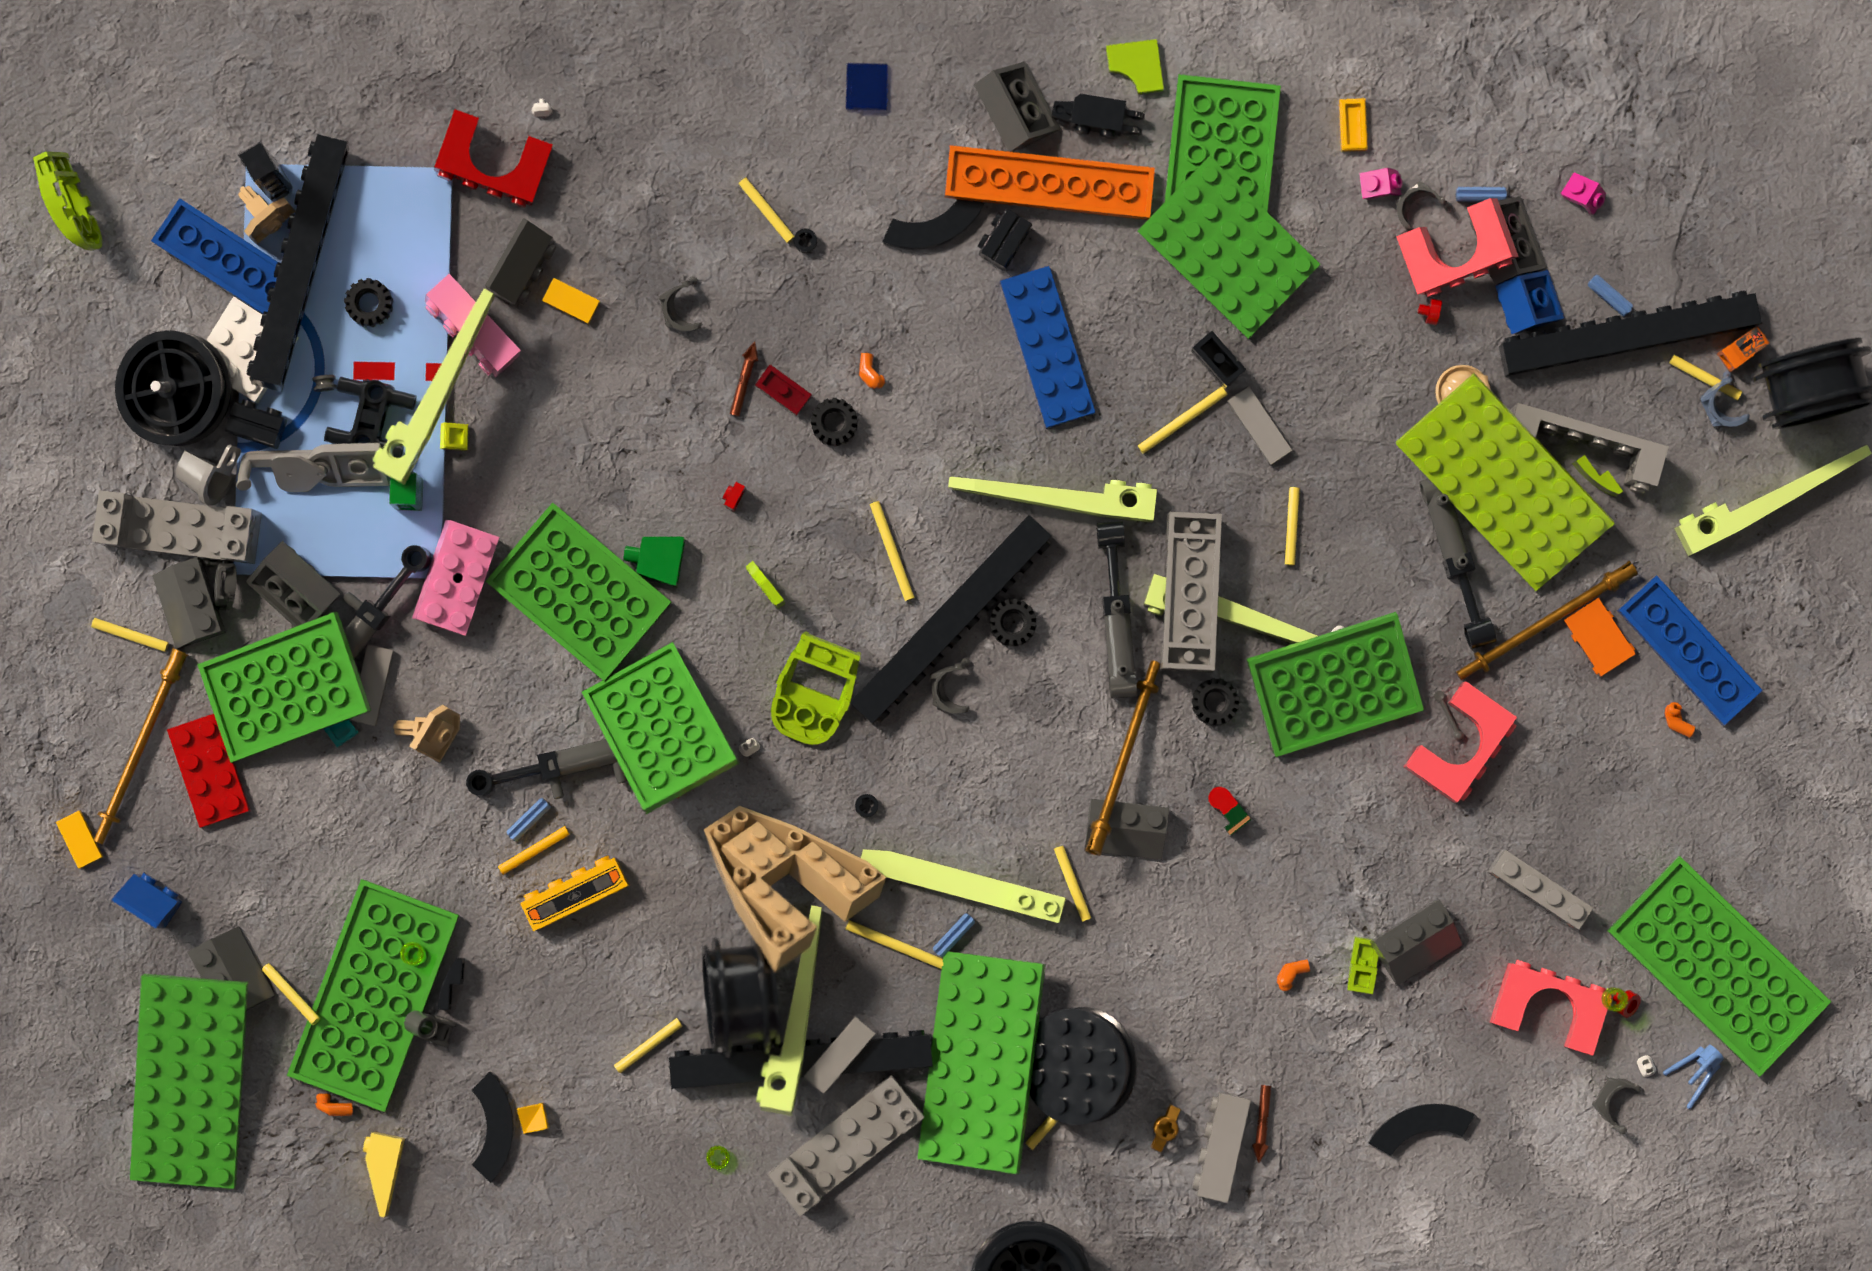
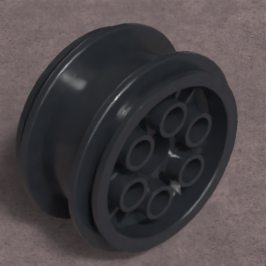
M1850 338L1795 351L1758 364L1756 366L1757 371H1763V373L1754 376L1752 380L1755 384L1766 383L1773 411L1762 416L1763 420H1776V423L1771 426L1773 430L1831 418L1872 405V385L1868 384L1861 358L1870 354L1872 348L1870 346L1858 347L1859 344L1863 343L1862 338Z
M752 935L751 946L721 949L717 937L712 939V950H708L707 945H702L704 997L712 1053H717L718 1048L721 1047L723 1057L729 1059L731 1046L760 1043L763 1054H769L770 1042H773L774 1047H779L780 1045L779 1002L776 974L762 953L761 947L755 942Z
M1040 1221L1016 1222L997 1230L982 1244L971 1268V1271H1002V1263L1006 1260H1011L1016 1264L1014 1271H1046L1050 1263L1059 1264L1061 1271H1090L1086 1257L1076 1241L1060 1228ZM1018 1244L1021 1258L1016 1260L1009 1251V1248ZM1050 1246L1056 1252L1050 1259L1045 1261L1042 1258L1047 1247ZM1034 1248L1039 1252V1258L1034 1262H1029L1024 1258L1026 1250Z

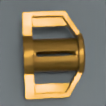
M1169 1104L1165 1115L1156 1119L1153 1125L1156 1135L1150 1146L1152 1149L1162 1152L1166 1142L1177 1136L1179 1129L1176 1120L1180 1113V1108Z

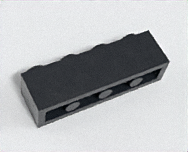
M261 142L238 155L254 183L270 200L274 198L279 200L289 194L288 190L293 188L278 161Z

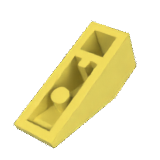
M373 1132L370 1137H366L363 1152L367 1153L365 1159L379 1216L386 1217L389 1214L405 1138Z

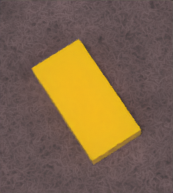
M1365 98L1340 99L1341 152L1367 151Z
M553 278L542 299L544 303L588 325L600 304V300L556 278Z
M80 810L56 822L78 869L103 858L97 843L93 841L94 836Z

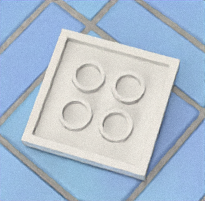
M233 296L207 338V341L223 356L230 372L232 388L252 401L259 403L268 388L252 385L246 373L249 361H254L256 351L253 350L256 336H261L263 327L260 326L262 314Z

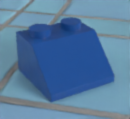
M1548 270L1520 275L1495 286L1498 300L1502 305L1506 316V324L1510 328L1511 334L1526 332L1565 319Z
M145 872L142 875L133 874L112 899L113 902L155 929L166 928L182 901L177 899L179 895L177 892L166 886L162 889L155 885L157 880Z

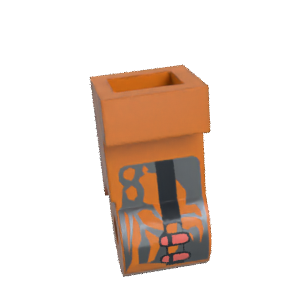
M1757 326L1718 352L1717 355L1731 372L1753 357L1755 353L1770 342Z

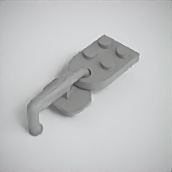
M380 443L325 444L313 450L247 452L241 459L236 487L239 490L249 489L252 485V482L249 480L251 468L272 467L277 485L287 492H308L317 483L332 487L389 486L390 477L373 467L375 465L373 458L378 449L381 448Z

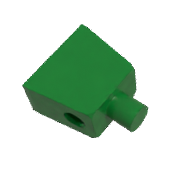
M681 536L642 537L640 548L625 546L623 561L637 563V574L677 588L686 539Z

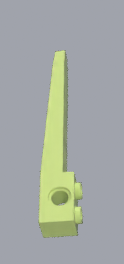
M483 289L408 426L398 421L396 426L392 425L389 428L385 437L388 440L383 449L379 448L373 458V462H375L373 467L377 471L405 485L434 431L495 297L492 292ZM396 446H405L406 452L403 457H393V450Z
M1865 445L1732 512H1729L1726 504L1718 507L1715 502L1702 509L1704 514L1696 518L1691 514L1679 520L1681 525L1674 529L1687 555L1690 556L1744 529L1872 453L1868 445ZM1702 521H1707L1711 525V532L1709 534H1704L1700 530V523Z
M949 477L948 489L1099 517L1151 523L1154 520L1157 489H1151V484L1136 483V487L1126 486V482L1120 480H1111L1110 484L1105 483L1103 494L959 477ZM1125 494H1132L1136 498V505L1126 507L1122 502V497Z
M1153 575L1144 602V606L1148 607V612L1160 616L1165 612V577ZM1218 596L1217 619L1293 644L1317 637V635Z
M863 849L861 859L869 862L887 878L1060 924L1066 901L1064 897L891 851Z
M811 905L808 920L817 928L811 946L801 953L781 1056L770 1054L769 1062L764 1061L762 1077L766 1078L764 1087H759L756 1100V1102L760 1103L761 1111L788 1116L793 1115L804 1058L822 907ZM777 1079H782L786 1082L785 1088L780 1091H776L771 1087L772 1083Z

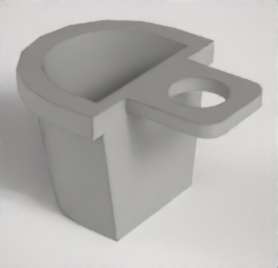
M228 445L218 465L198 455L184 451L176 468V478L197 493L202 503L208 506L215 505L226 495L236 477L232 470L241 454V449ZM233 452L232 459L226 464L227 458Z

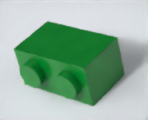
M413 470L405 485L390 478L389 504L395 510L422 511L423 479Z

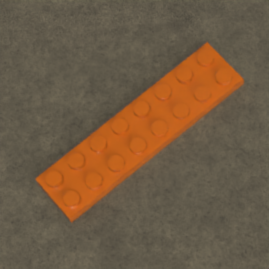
M950 145L945 198L1148 220L1151 214L1155 168Z

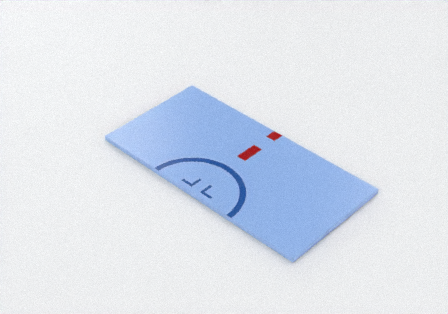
M280 164L293 188L288 190L289 194L284 198L296 211L297 205L294 204L297 190H302L304 181L301 180L304 165ZM344 167L297 336L299 338L295 343L283 390L281 392L267 389L260 402L256 403L258 404L256 409L265 412L267 407L281 411V417L287 419V424L278 449L241 437L237 438V447L241 449V454L237 460L236 483L238 481L242 456L247 452L313 450L320 445L333 444L324 441L327 427L349 432L352 430L360 401L359 397L338 392L337 389L314 392L313 388L316 386V383L312 381V378L316 376L335 375L336 379L333 383L338 385L340 377L362 382L366 379L378 380L395 387V390L417 395L414 410L394 405L388 407L381 434L382 440L388 441L385 438L392 425L396 426L398 421L408 426L448 353L449 334L443 328L444 322L439 316L435 319L425 309V306H427L425 304V297L432 288L450 274L453 179L448 181L438 177V172L434 171V167ZM246 170L245 187L250 186L268 205L277 201L275 198L270 200L254 183ZM246 207L244 212V230L254 218ZM289 218L282 223L279 230L269 234L257 245L245 232L244 240L281 263L284 255L281 253L282 242L284 238L288 239L291 230L287 228ZM366 278H371L372 280L380 281L390 291L393 298V310L389 313L390 317L388 320H383V324H376V327H364L361 324H357L346 312L344 298L347 295L345 293L351 289L350 285L358 283L360 279L366 280ZM372 293L364 294L359 300V307L364 312H373L379 304L378 297ZM376 387L371 391V398L374 400L380 399L383 395L381 387ZM239 392V403H242L243 399L254 402ZM447 403L427 445L413 468V472L423 479L422 511L395 510L389 504L390 483L389 486L332 487L317 483L308 492H287L277 485L272 467L251 468L249 480L252 482V485L247 490H239L236 487L235 507L249 508L262 513L255 564L234 562L236 575H251L282 541L293 548L296 554L307 564H310L321 577L395 578L404 567L401 555L411 545L426 548L433 558L443 529L445 449H440L441 423L446 422ZM362 437L358 443H370V439ZM404 446V450H403L402 457L404 456V454H405V452H406L405 446ZM417 551L412 554L411 562L414 566L419 565L422 561V555ZM429 568L415 574L411 573L408 578L426 579Z

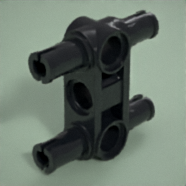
M340 377L337 391L358 396L360 401L352 430L349 432L327 427L324 441L333 444H356L362 437H368L370 443H380L383 449L387 441L382 440L381 434L388 407L394 405L414 410L417 395L395 390V387L378 380L366 379L362 382ZM376 387H381L383 389L382 397L377 400L372 399L371 391ZM396 446L393 450V457L401 458L404 446Z

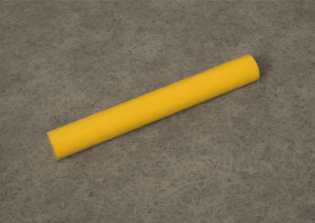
M566 826L560 828L499 865V870L503 875L569 836Z

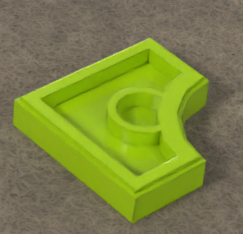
M1157 39L1106 45L1109 73H1120L1128 77L1135 85L1138 94L1164 90Z
M754 561L746 565L748 573L775 608L779 609L785 604L783 598Z

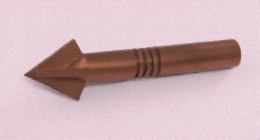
M755 341L742 355L744 363L740 374L741 377H739L741 379H739L740 382H738L739 384L737 385L730 414L734 416H740L747 391V383H749L754 362L758 361Z
M1261 1085L1258 1113L1259 1123H1257L1259 1126H1257L1256 1143L1252 1144L1258 1163H1260L1269 1148L1266 1144L1268 1128L1266 1125H1268L1267 1117H1269L1272 1086Z

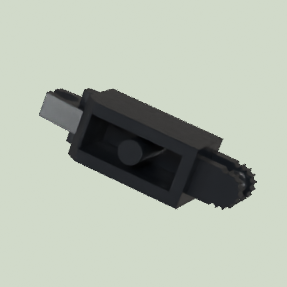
M1079 94L1075 97L1074 101H1054L1052 118L1069 123L1070 128H1074L1076 133L1089 134L1092 131L1100 133L1101 137L1113 139L1115 135L1120 136L1121 133L1141 136L1142 129L1136 126L1123 125V119L1144 120L1145 113L1125 109L1126 101Z

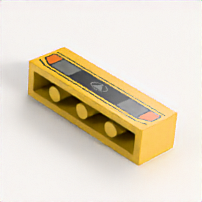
M609 855L595 861L596 867L586 870L585 867H582L572 872L573 878L565 882L560 878L547 884L549 889L542 893H539L537 889L524 896L525 901L520 904L532 930L542 929L630 886L617 858L610 859Z

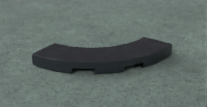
M957 199L945 213L924 222L911 223L893 218L882 243L892 247L911 250L942 245L965 231L977 218L984 203Z
M489 1071L471 1090L483 1107L487 1124L484 1146L472 1165L491 1183L499 1174L508 1158L513 1139L514 1122L508 1096L499 1080Z
M1447 1104L1413 1106L1386 1120L1374 1132L1368 1143L1392 1156L1394 1151L1405 1140L1421 1132L1442 1130L1463 1137L1475 1114Z

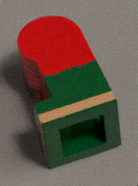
M1215 787L1209 792L1208 802L1211 807L1219 810L1229 824L1224 829L1230 836L1251 820L1226 788Z

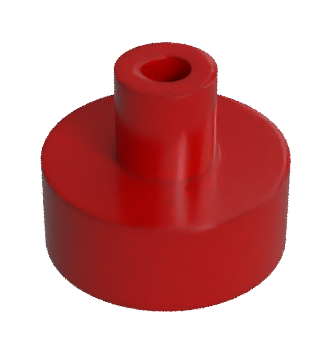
M1431 298L1429 306L1419 304L1417 314L1426 316V324L1437 325L1442 300Z
M1627 990L1623 994L1616 992L1613 996V1001L1616 1002V1012L1625 1018L1631 1017L1637 1011L1641 997L1631 990Z

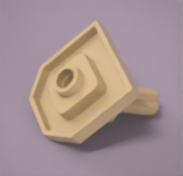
M250 186L240 188L238 196L254 216L244 232L256 245L269 234L279 230L282 223L291 214L296 212L285 198H281L268 205Z
M441 705L431 711L427 718L415 717V721L397 720L393 725L394 733L400 736H414L415 738L410 747L440 763L460 730V714Z

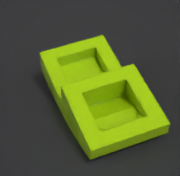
M1585 455L1572 463L1587 481L1606 494L1615 497L1623 492L1609 471L1599 476Z
M1354 936L1347 990L1373 994L1378 955L1371 946L1370 941L1372 939Z

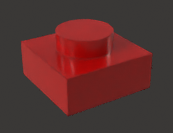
M735 482L733 487L729 485L722 498L726 500L724 506L735 511L746 487L738 482Z

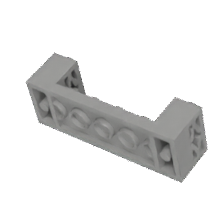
M1517 403L1510 409L1513 415L1535 438L1537 431L1546 435H1553L1555 432L1564 435L1563 439L1570 442L1578 443L1579 440L1589 442L1588 446L1594 449L1603 450V447L1613 449V454L1628 457V454L1632 455L1623 484L1630 486V491L1644 494L1645 491L1649 492L1658 486L1669 446L1521 403Z
M99 490L92 542L104 546L255 564L262 513L249 508L233 506L223 508L134 497L125 493Z
M1169 512L1167 515L1166 541H1168L1164 634L1163 643L1161 644L1160 670L1207 673L1215 671L1222 514Z
M890 1075L769 1171L768 1176L799 1216H801L874 1155L921 1121L924 1115L895 1077Z

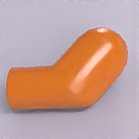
M861 353L860 378L872 389L882 388L885 384V378L872 368L874 354Z
M1670 703L1666 706L1664 712L1668 727L1690 738L1695 730V726L1683 721L1681 715L1682 707L1679 703Z
M1307 959L1287 963L1282 967L1277 976V984L1280 990L1289 991L1293 987L1292 982L1297 974L1310 972Z
M328 1093L317 1094V1103L315 1105L318 1110L329 1116H352V1103H331V1096Z

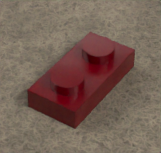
M771 364L755 384L757 388L796 416L812 396L811 393Z

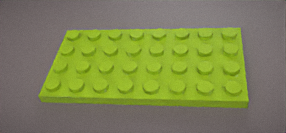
M1475 373L1396 441V445L1443 494L1449 497V501L1535 591L1615 524L1614 520Z

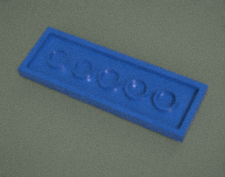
M179 198L151 241L260 313L268 312L270 302H267V296L270 287H275L277 278L274 277V271L278 261Z
M1050 266L1001 280L1002 291L1046 429L1095 414Z
M1657 575L1617 610L1722 726L1726 725L1763 691Z

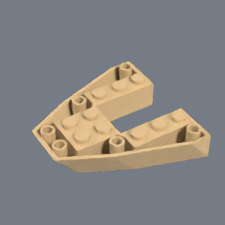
M741 806L736 807L704 829L716 867L735 910L755 942L761 947L762 953L774 972L811 946L817 926L770 886L787 874H790L846 922L880 897L886 877L869 862L794 825Z

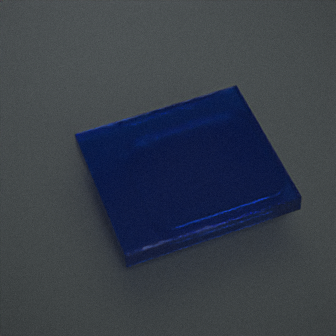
M847 63L846 110L887 111L888 64Z

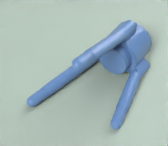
M1710 1044L1705 1049L1700 1046L1694 1053L1663 1071L1664 1075H1668L1699 1057L1696 1062L1700 1069L1689 1080V1084L1692 1085L1705 1071L1708 1073L1688 1103V1109L1693 1107L1715 1072L1721 1067L1719 1064L1724 1060L1722 1054Z

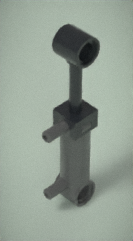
M1429 479L1419 482L1421 494L1430 513L1444 559L1442 562L1447 578L1457 576L1471 623L1464 624L1463 626L1467 643L1470 649L1495 643L1497 640L1493 624L1489 617L1485 619L1480 618L1467 573L1474 571L1476 568L1471 552H1468L1455 507L1449 501V497L1443 494Z
M1123 521L1097 523L1098 548L1107 549L1110 596L1102 598L1110 697H1137L1129 595H1121L1117 548L1125 547Z
M411 545L403 551L401 561L404 567L376 603H373L371 600L362 602L350 592H347L343 597V600L356 610L355 618L344 630L354 660L377 630L380 631L391 617L384 611V608L411 573L415 574L429 568L432 557L426 548ZM418 551L422 555V561L419 565L414 566L411 562V556Z
M604 739L559 751L537 755L538 764L493 775L491 772L489 773L484 770L472 771L466 779V786L472 794L486 796L491 793L496 784L542 774L543 781H550L553 798L560 799L564 797L560 777L613 764L617 783H625L627 778L610 745ZM478 776H484L487 780V785L483 790H477L474 786V780Z

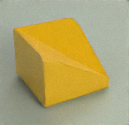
M544 1102L517 1108L523 1134L549 1128Z

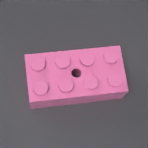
M450 274L432 288L425 297V304L427 305L425 309L435 319L439 316L444 322L443 328L451 337L458 335L476 303ZM487 315L469 356L471 357L474 354L480 360L479 367L488 376L492 373L497 377L518 358L521 350Z
M445 520L412 618L466 636L499 537L452 520ZM455 573H460L461 575L459 583L453 580Z

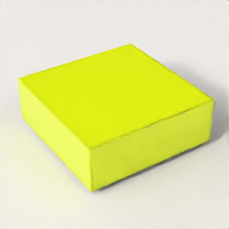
M441 423L440 449L468 450V424Z

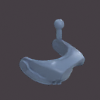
M1725 371L1722 381L1711 387L1700 398L1712 426L1735 427L1749 421V414L1740 417H1727L1715 405L1714 398L1717 391L1722 386L1733 381L1730 371Z

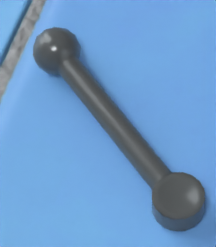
M1437 691L1434 694V698L1440 702L1454 731V738L1460 741L1464 738V733L1458 729L1444 701V693Z

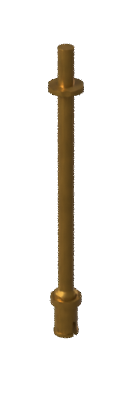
M1628 561L1613 572H1606L1602 582L1486 654L1474 653L1476 660L1456 672L1458 677L1462 681L1481 668L1488 672V664L1605 591H1617L1621 584L1638 575L1636 568Z
M172 648L165 668L160 671L162 682L106 812L99 811L97 814L103 817L93 840L97 843L104 844L112 823H120L121 821L115 817L171 685L181 678L179 673L188 654Z
M1150 661L1145 680L1137 682V688L1141 692L1099 819L1092 822L1090 827L1092 832L1085 851L1090 854L1101 856L1106 837L1111 833L1112 828L1110 827L1109 819L1150 694L1157 693L1159 690L1158 686L1154 684L1160 667V663L1157 661Z

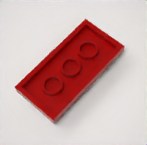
M214 713L167 729L199 828L250 812L235 763H230Z

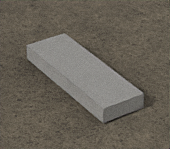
M1247 387L1227 401L1269 465H1272L1292 451L1250 387Z
M367 645L360 679L371 711L351 718V721L372 726L377 725L394 650Z
M855 1016L804 1077L824 1094L875 1033Z

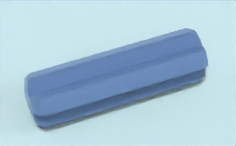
M1458 187L1456 189V200L1458 202H1482L1489 198H1497L1498 200L1507 198L1505 187Z
M1595 275L1588 282V287L1622 316H1626L1632 310L1633 305L1599 275Z
M540 798L507 830V835L513 841H518L551 808L550 804L545 799Z
M964 914L933 947V951L939 957H944L975 924V920L969 914Z

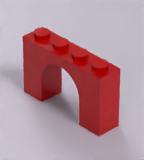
M454 109L434 166V171L438 172L437 176L448 181L456 178L463 181L462 185L470 189L477 190V187H481L487 190L488 195L501 199L502 195L512 199L511 203L520 207H526L527 204L532 206L553 144L528 136L520 161L513 171L499 177L485 175L473 165L469 154L479 118Z

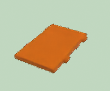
M1597 598L1564 619V622L1572 632L1571 637L1574 642L1577 641L1593 664L1594 667L1592 669L1595 674H1599L1601 677L1635 655V648L1632 643H1628L1612 619L1614 616L1610 610L1607 611L1601 600Z

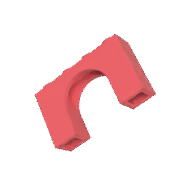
M1489 198L1467 207L1477 235V248L1473 257L1462 266L1451 267L1441 261L1435 251L1427 227H1418L1396 236L1417 295L1426 294L1427 297L1437 295L1442 292V287L1450 285V288L1464 284V279L1472 275L1474 279L1489 274L1488 269L1495 266L1498 269L1513 264L1512 259L1519 257L1497 198Z
M1466 681L1460 685L1448 704L1476 725L1480 735V745L1475 756L1465 764L1454 765L1445 762L1420 745L1404 765L1405 769L1454 803H1457L1460 799L1464 801L1472 791V788L1469 786L1474 778L1479 780L1487 769L1484 764L1488 758H1495L1502 748L1499 745L1504 736L1508 738L1517 726L1514 724L1517 718L1515 715Z
M1516 960L1515 964L1508 963L1490 1023L1519 1031L1529 999L1540 990L1553 988L1562 992L1569 999L1573 1009V1019L1564 1047L1588 1055H1594L1612 995L1605 994L1606 988L1594 984L1587 988L1580 985L1581 980L1569 976L1562 980L1555 977L1556 972L1544 968L1537 972L1530 969L1532 964Z

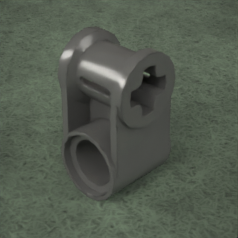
M416 1010L410 1012L404 1021L405 1029L411 1034L446 1048L449 1046L448 1039L452 1028L457 1025V1022Z

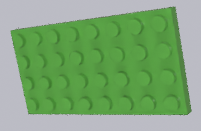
M1680 856L1662 872L1607 930L1618 943L1758 1077L1777 1060L1831 1003L1812 982Z
M361 879L312 1010L320 1017V1020L315 1025H312L307 1020L287 1076L386 1112L415 1036L405 1029V1018L414 1010L424 1012L460 915Z
M948 951L943 957L944 965L941 970L931 1048L933 1066L929 1067L923 1111L924 1118L922 1119L917 1159L1020 1174L1046 964Z
M142 974L130 1180L230 1189L236 1187L248 982Z

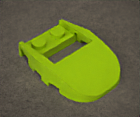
M46 151L33 157L41 196L56 226L68 240L78 247L88 251L100 249L102 247L101 232L97 220L94 216H89L87 207H90L91 204L88 196L82 197L77 187V184L81 181L77 172H74L71 167L68 153ZM56 182L59 183L62 194L61 196L58 195L56 186L54 184Z
M805 631L802 633L799 643L792 651L786 665L779 674L776 682V693L771 706V719L776 729L783 735L805 744L816 745L827 741L835 733L843 715L848 710L861 653L818 638ZM798 661H804L847 678L840 699L791 681Z

